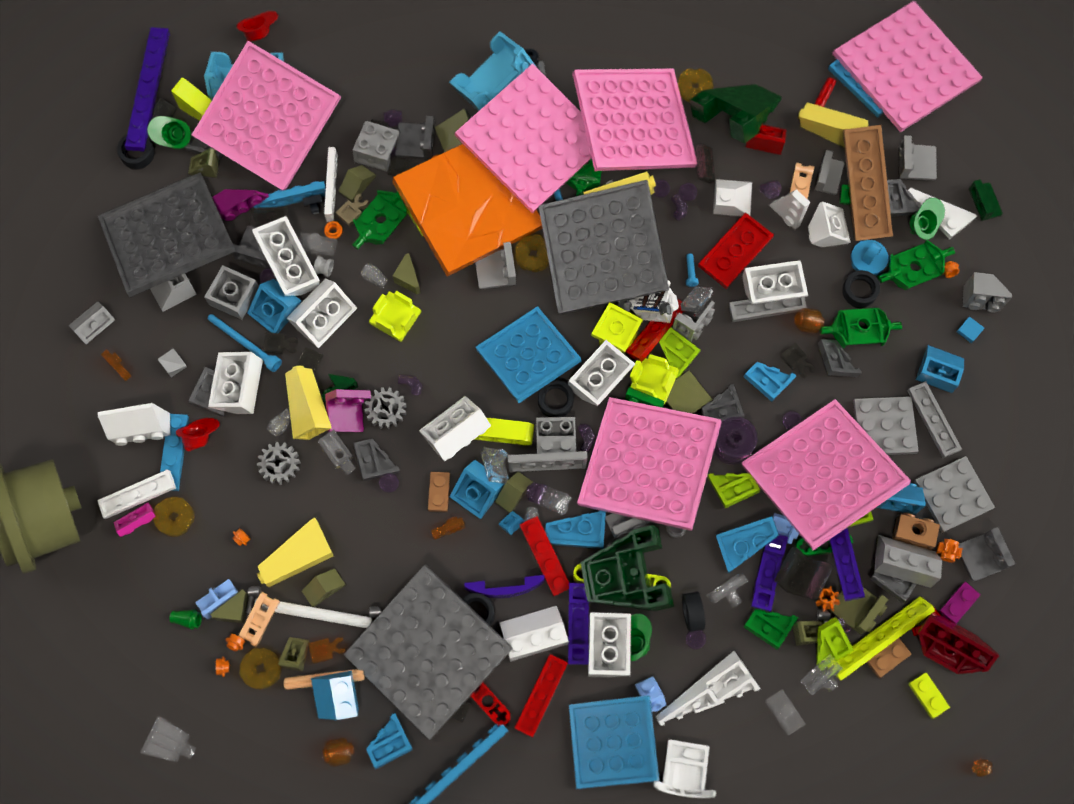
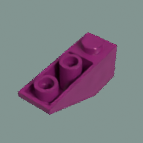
M225 189L213 196L212 199L221 219L231 221L238 215L249 211L253 206L261 204L269 195L256 190Z

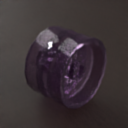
M730 417L723 420L714 449L715 455L727 464H740L749 458L758 442L757 431L754 425L741 417Z

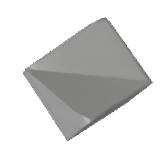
M174 349L158 358V361L171 378L187 367Z

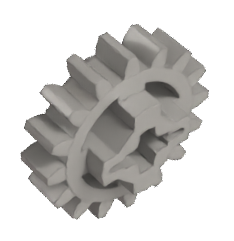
M381 387V392L379 393L377 390H374L375 395H371L370 402H365V405L369 407L364 409L365 413L369 414L367 416L368 421L373 420L372 425L379 424L380 429L384 425L387 426V429H390L391 424L397 427L396 421L402 422L403 418L401 415H406L404 408L407 406L403 402L404 397H398L399 391L392 393V388L390 387L388 391ZM376 401H377V402H378V403H377V406H376V407L374 408V410H373L374 404H375ZM382 403L389 408V413L383 409ZM397 407H398V411H397V413L394 415V411H395V409H397Z
M276 442L275 447L269 444V450L262 449L264 455H258L261 462L257 463V466L262 468L259 470V473L264 475L263 478L266 481L270 479L271 484H274L276 480L279 485H282V480L288 483L290 476L296 477L293 472L300 470L296 465L301 462L299 459H295L299 455L297 452H293L294 448L292 446L287 449L286 443L280 446ZM282 452L287 453L291 458L284 457ZM281 460L282 462L277 467L276 464H278V461ZM267 469L274 470L275 475L268 472Z

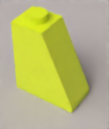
M181 78L171 90L179 109L200 121L212 100L184 78Z

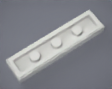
M328 147L324 211L327 222L334 221L338 163V154L335 147Z
M165 470L97 501L102 517L107 519L176 489L171 471Z

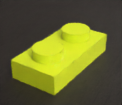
M927 672L908 683L931 719L950 708Z

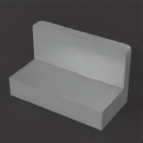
M826 150L815 190L836 195L844 162L832 159L833 152Z
M96 302L74 320L69 327L87 344L114 322L115 319L104 306Z
M614 513L607 515L605 518L614 539L650 523V521Z

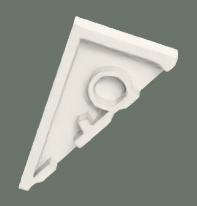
M912 188L908 190L914 196L913 201L918 207H921L925 200L935 198ZM941 200L945 207V217L939 229L951 239L975 220L977 215Z

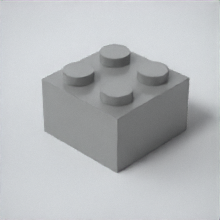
M222 265L204 298L210 306L242 320L259 286L255 279Z

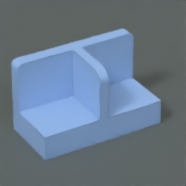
M228 579L214 590L212 588L208 589L209 593L195 603L202 611L203 617L210 619L212 617L210 614L236 595L238 590L231 580Z

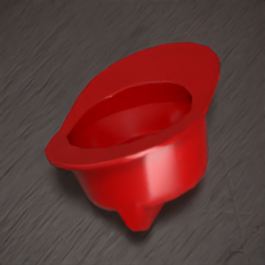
M267 11L244 19L237 24V29L244 32L247 41L261 40L268 35L270 25L277 20L278 14L275 11Z
M214 418L199 419L177 429L176 435L181 437L185 450L191 451L205 446L208 442L209 434L218 429L220 423Z

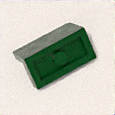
M981 179L974 181L969 191L981 221L1000 217L1003 213L991 183L983 184Z

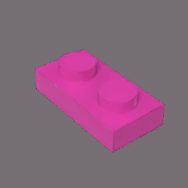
M148 502L115 521L114 526L118 535L122 537L125 534L132 533L137 527L149 523L156 516Z

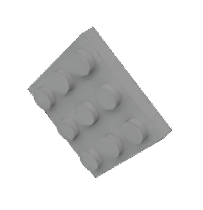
M912 396L853 400L855 421L887 455L917 454L919 452Z
M967 456L914 480L917 487L923 488L926 505L935 522L940 524L939 529L942 533L995 508Z

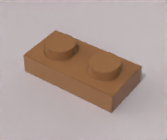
M430 472L429 512H448L450 473Z
M898 638L866 663L876 676L881 678L909 657L911 652Z

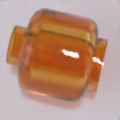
M803 308L796 313L795 326L801 332L815 334L820 330L821 326H824V318L819 310Z
M344 737L329 740L326 742L325 747L322 748L325 763H329L332 767L348 764L351 760V755H354L352 742L348 743Z

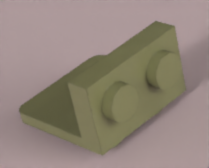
M863 588L865 598L845 602L843 592L841 591L836 598L840 600V605L835 604L834 611L831 609L829 611L860 635L866 632V630L870 632L876 624L874 621L876 616H881L887 609L885 604L889 599L883 595L877 598Z

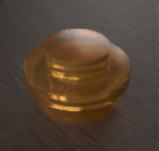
M986 759L976 761L972 767V771L978 777L986 776L993 772L992 762Z

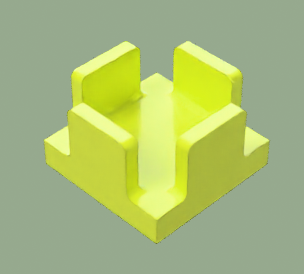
M389 291L387 295L382 294L374 305V314L369 323L402 342L420 315L421 309L414 306L412 300L400 292L395 291L393 294Z
M609 302L591 336L599 340L600 346L607 340L619 351L625 353L636 338L643 319Z
M649 354L648 359L645 358L642 363L636 360L630 374L632 381L630 388L663 400L666 403L679 370L676 367L670 366L667 359Z

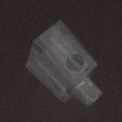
M332 430L318 440L319 446L336 469L341 467L346 475L356 470L350 461L353 459L352 454L335 430ZM342 453L343 457L338 459L336 454Z
M158 716L140 753L177 762L180 755L190 759L195 752V747L187 744L190 736L188 733L166 718Z

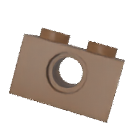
M903 513L896 518L892 539L932 550L936 546L940 524H936L934 520L928 518L921 520L915 518L913 514ZM912 527H917L920 535L915 534L912 531Z

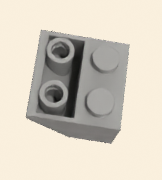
M974 272L963 286V307H968L970 310L985 309L989 312H998L1012 298V294L993 274Z
M186 274L150 288L162 312L196 295Z
M575 417L536 418L537 454L576 452Z

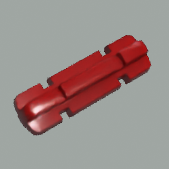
M827 78L814 105L825 106L836 84L835 79Z

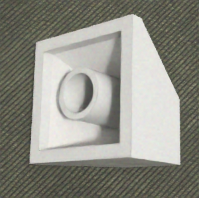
M716 179L713 214L743 216L746 212L750 215L752 182Z
M825 202L819 203L808 226L811 243L820 247L851 243L843 209Z

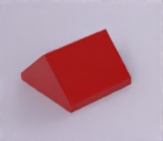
M762 124L759 133L746 142L745 147L781 155L786 141V129Z

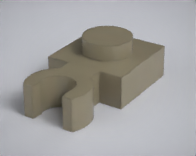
M361 194L355 196L353 203L348 200L336 212V215L349 227L353 224V219L357 220L362 214L360 209H365L369 205L368 200H365L363 203L359 202L362 199Z

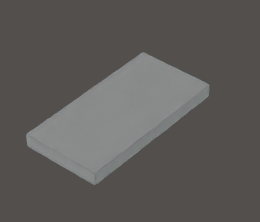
M587 451L508 455L509 472L585 469L587 463Z

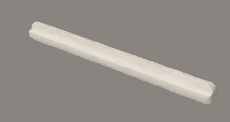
M280 602L275 610L277 613L368 628L372 624L371 617ZM263 604L261 607V609L267 611L269 608V606Z

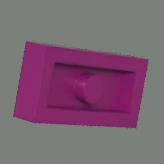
M963 582L938 612L946 619L957 624L980 597V594L968 583Z

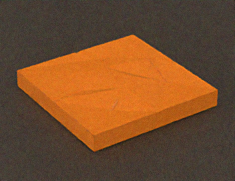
M464 144L393 177L392 182L447 277L503 249V243L511 242L513 244L543 229L538 211L536 210L534 213H531Z

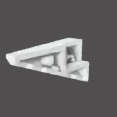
M733 651L660 712L656 718L662 726L665 725L664 722L673 718L679 720L683 718L684 714L692 711L698 713L724 703V700L733 696L741 697L744 692L752 689L757 691L760 687L742 660Z

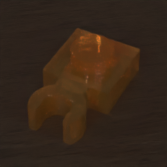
M106 349L101 354L125 381L131 377L129 372L120 364L122 360L115 352L111 354Z
M452 517L446 521V524H443L444 526L431 530L434 540H437L445 535L448 536L465 529V524L462 517Z
M339 637L333 643H330L329 639L326 638L308 643L312 663L315 664L333 659L332 653L334 652L338 654L345 653V648H337V644L343 642L344 639Z

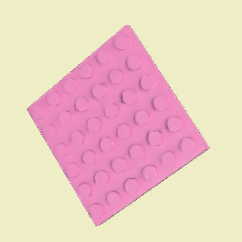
M915 1L846 42L833 52L834 57L849 71L854 80L862 86V89L883 110V113L900 132L980 82L983 78Z
M247 41L192 133V136L284 191L289 186L340 101L341 96L250 41Z
M531 64L455 132V136L531 213H534L539 208V205L547 201L592 159L581 112L534 64Z
M674 69L574 70L572 73L595 171L695 168L698 163Z
M609 397L577 504L587 508L692 531L721 427V419Z
M836 399L742 462V467L747 473H750L758 486L812 550L824 544L910 484V479Z

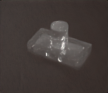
M301 232L299 238L305 253L334 258L338 244L337 239L320 236L317 233L309 234Z
M695 286L681 303V311H692L694 317H700L704 312V305L713 295V287Z
M483 447L481 456L488 481L505 484L509 479L504 463L508 453L504 449Z
M544 486L534 502L559 515H564L568 511L567 505L572 498L566 493Z
M737 574L706 596L713 603H717L726 597L730 605L735 607L742 602L736 589L748 582L744 574Z
M830 654L800 681L812 696L823 686L828 691H833L837 687V682L833 677L843 668Z
M783 689L765 700L787 736L806 725Z

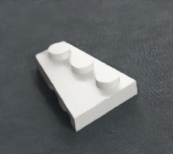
M796 189L786 196L773 201L769 206L783 218L788 226L796 230L801 225L810 201Z

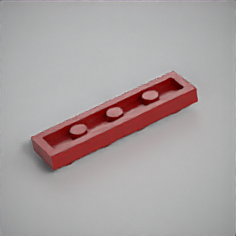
M678 300L679 308L673 312L670 323L650 321L626 350V354L642 363L674 324L676 316L679 313L682 314L687 308L685 302Z
M538 516L520 523L519 526L552 595L556 596L568 590L569 581Z
M551 654L549 655L514 729L532 738L534 737L568 665L567 662Z

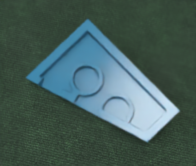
M599 510V512L546 523L545 533L551 545L603 549L606 512Z
M773 516L716 535L728 573L779 536Z

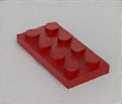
M745 212L699 262L698 267L727 289L773 239L774 234Z

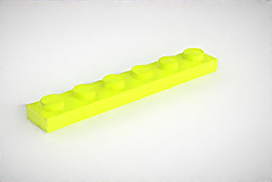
M921 596L853 645L854 651L827 666L829 671L840 681L932 614L935 611L933 605Z

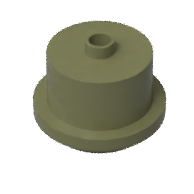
M53 459L5 473L0 463V552L7 567L19 564L23 574L36 570L34 558L81 542L71 512L81 509L75 487L71 486L63 489Z

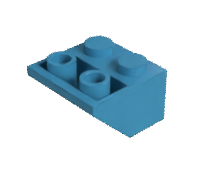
M928 345L916 380L927 382L931 386L953 393L959 386L964 371V358Z

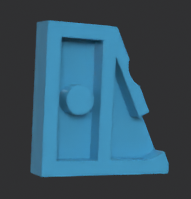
M756 362L743 377L772 402L796 378V375L793 373L788 375L779 372L780 369Z
M395 713L390 717L391 719L384 729L382 728L377 734V738L366 749L375 769L413 750Z

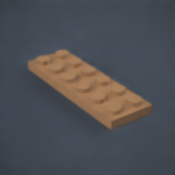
M881 125L843 130L854 240L891 237L893 232Z

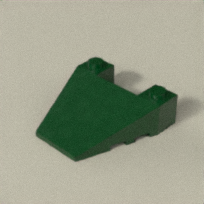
M757 84L702 90L690 99L692 117L706 123L721 111L733 116L729 119L731 137L745 144L759 133L762 123H766L767 116L773 113L782 97Z
M650 525L634 529L622 539L614 541L612 545L604 550L601 549L580 562L588 602L648 611H659L674 607L671 588L668 585L661 584L650 587L643 553L662 549L658 528Z

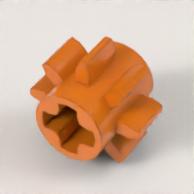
M944 539V543L939 542L936 553L941 554V560L954 563L955 559L961 558L963 548L958 547L959 542L955 540Z
M832 586L829 589L821 587L820 594L815 593V598L819 599L816 601V606H822L823 612L826 609L834 611L835 604L840 605V600L835 599L839 596V592H833Z

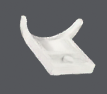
M668 740L663 783L654 781V787L661 792L683 797H715V790H704L709 746Z

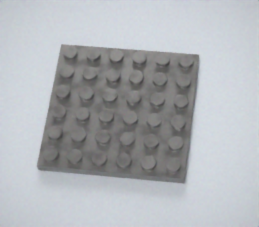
M201 172L98 216L129 297L236 251Z
M648 180L539 205L558 314L561 315L606 305L609 302L615 303L619 300L669 291Z
M424 565L344 655L359 670H363L364 675L430 740L513 648L427 565Z

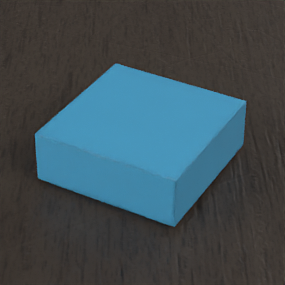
M969 316L957 333L970 343H973L984 327Z
M512 511L499 523V526L512 535L524 520Z

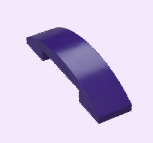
M779 535L764 546L751 607L771 612L780 566L788 540L787 536Z
M544 575L524 577L525 585L485 589V581L465 583V589L470 593H480L488 598H510L536 589L545 582Z
M569 583L568 664L588 665L589 602L587 601L584 583Z

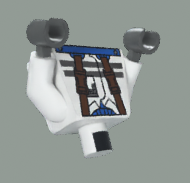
M670 287L669 291L637 297L631 300L618 301L620 308L628 312L632 309L637 317L648 321L670 323L673 312L679 308L677 296Z

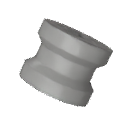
M318 256L313 269L316 274L321 273L325 277H330L334 260H326L322 256Z

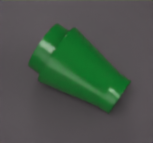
M197 610L172 611L170 614L171 623H176L192 630L199 628L202 621V615Z

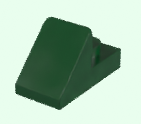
M328 374L335 387L327 388L323 391L321 397L326 406V393L336 389L355 390L358 388V384L354 378Z

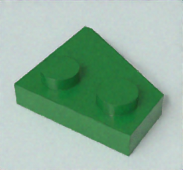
M755 609L744 625V628L778 650L798 617L794 615L791 617L784 616L776 612L767 613L763 610Z

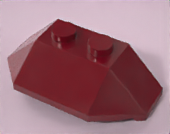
M929 615L918 631L923 655L956 674L979 671L988 672L999 657V654L977 635L943 616Z

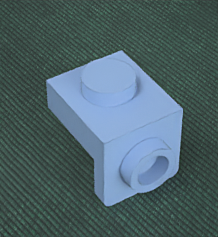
M774 513L773 519L779 535L787 536V543L792 544L793 539H797L799 533L785 516Z
M653 676L635 684L640 696H650L652 712L666 706L664 695Z

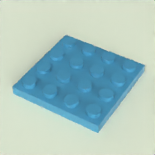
M538 306L476 346L477 352L518 403L581 362V357Z
M650 696L569 705L577 789L659 781Z

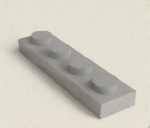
M804 297L751 304L749 299L729 302L732 322L801 312L807 309Z
M927 382L909 388L907 391L910 397L912 396V401L942 458L961 451L962 448Z

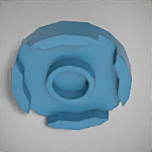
M875 240L860 241L855 245L850 255L852 267L855 271H868L875 276L880 274L888 263L886 248Z

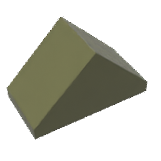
M210 148L191 157L188 174L195 175L201 172V175L204 177L217 178L219 159L215 150Z
M363 165L349 169L341 184L339 193L351 202H354L355 196L361 194L376 178V175Z
M408 253L405 254L393 274L394 283L415 294H420V287L410 254Z
M517 472L505 483L495 503L507 512H512L534 482L520 472Z
M332 569L315 576L302 590V593L310 605L315 607L346 586L336 569Z
M242 589L210 614L212 618L217 621L245 623L249 598L247 592Z
M800 621L794 624L792 628L796 646L817 643L818 627L824 624L823 621Z
M289 637L279 660V666L284 669L303 672L309 640Z

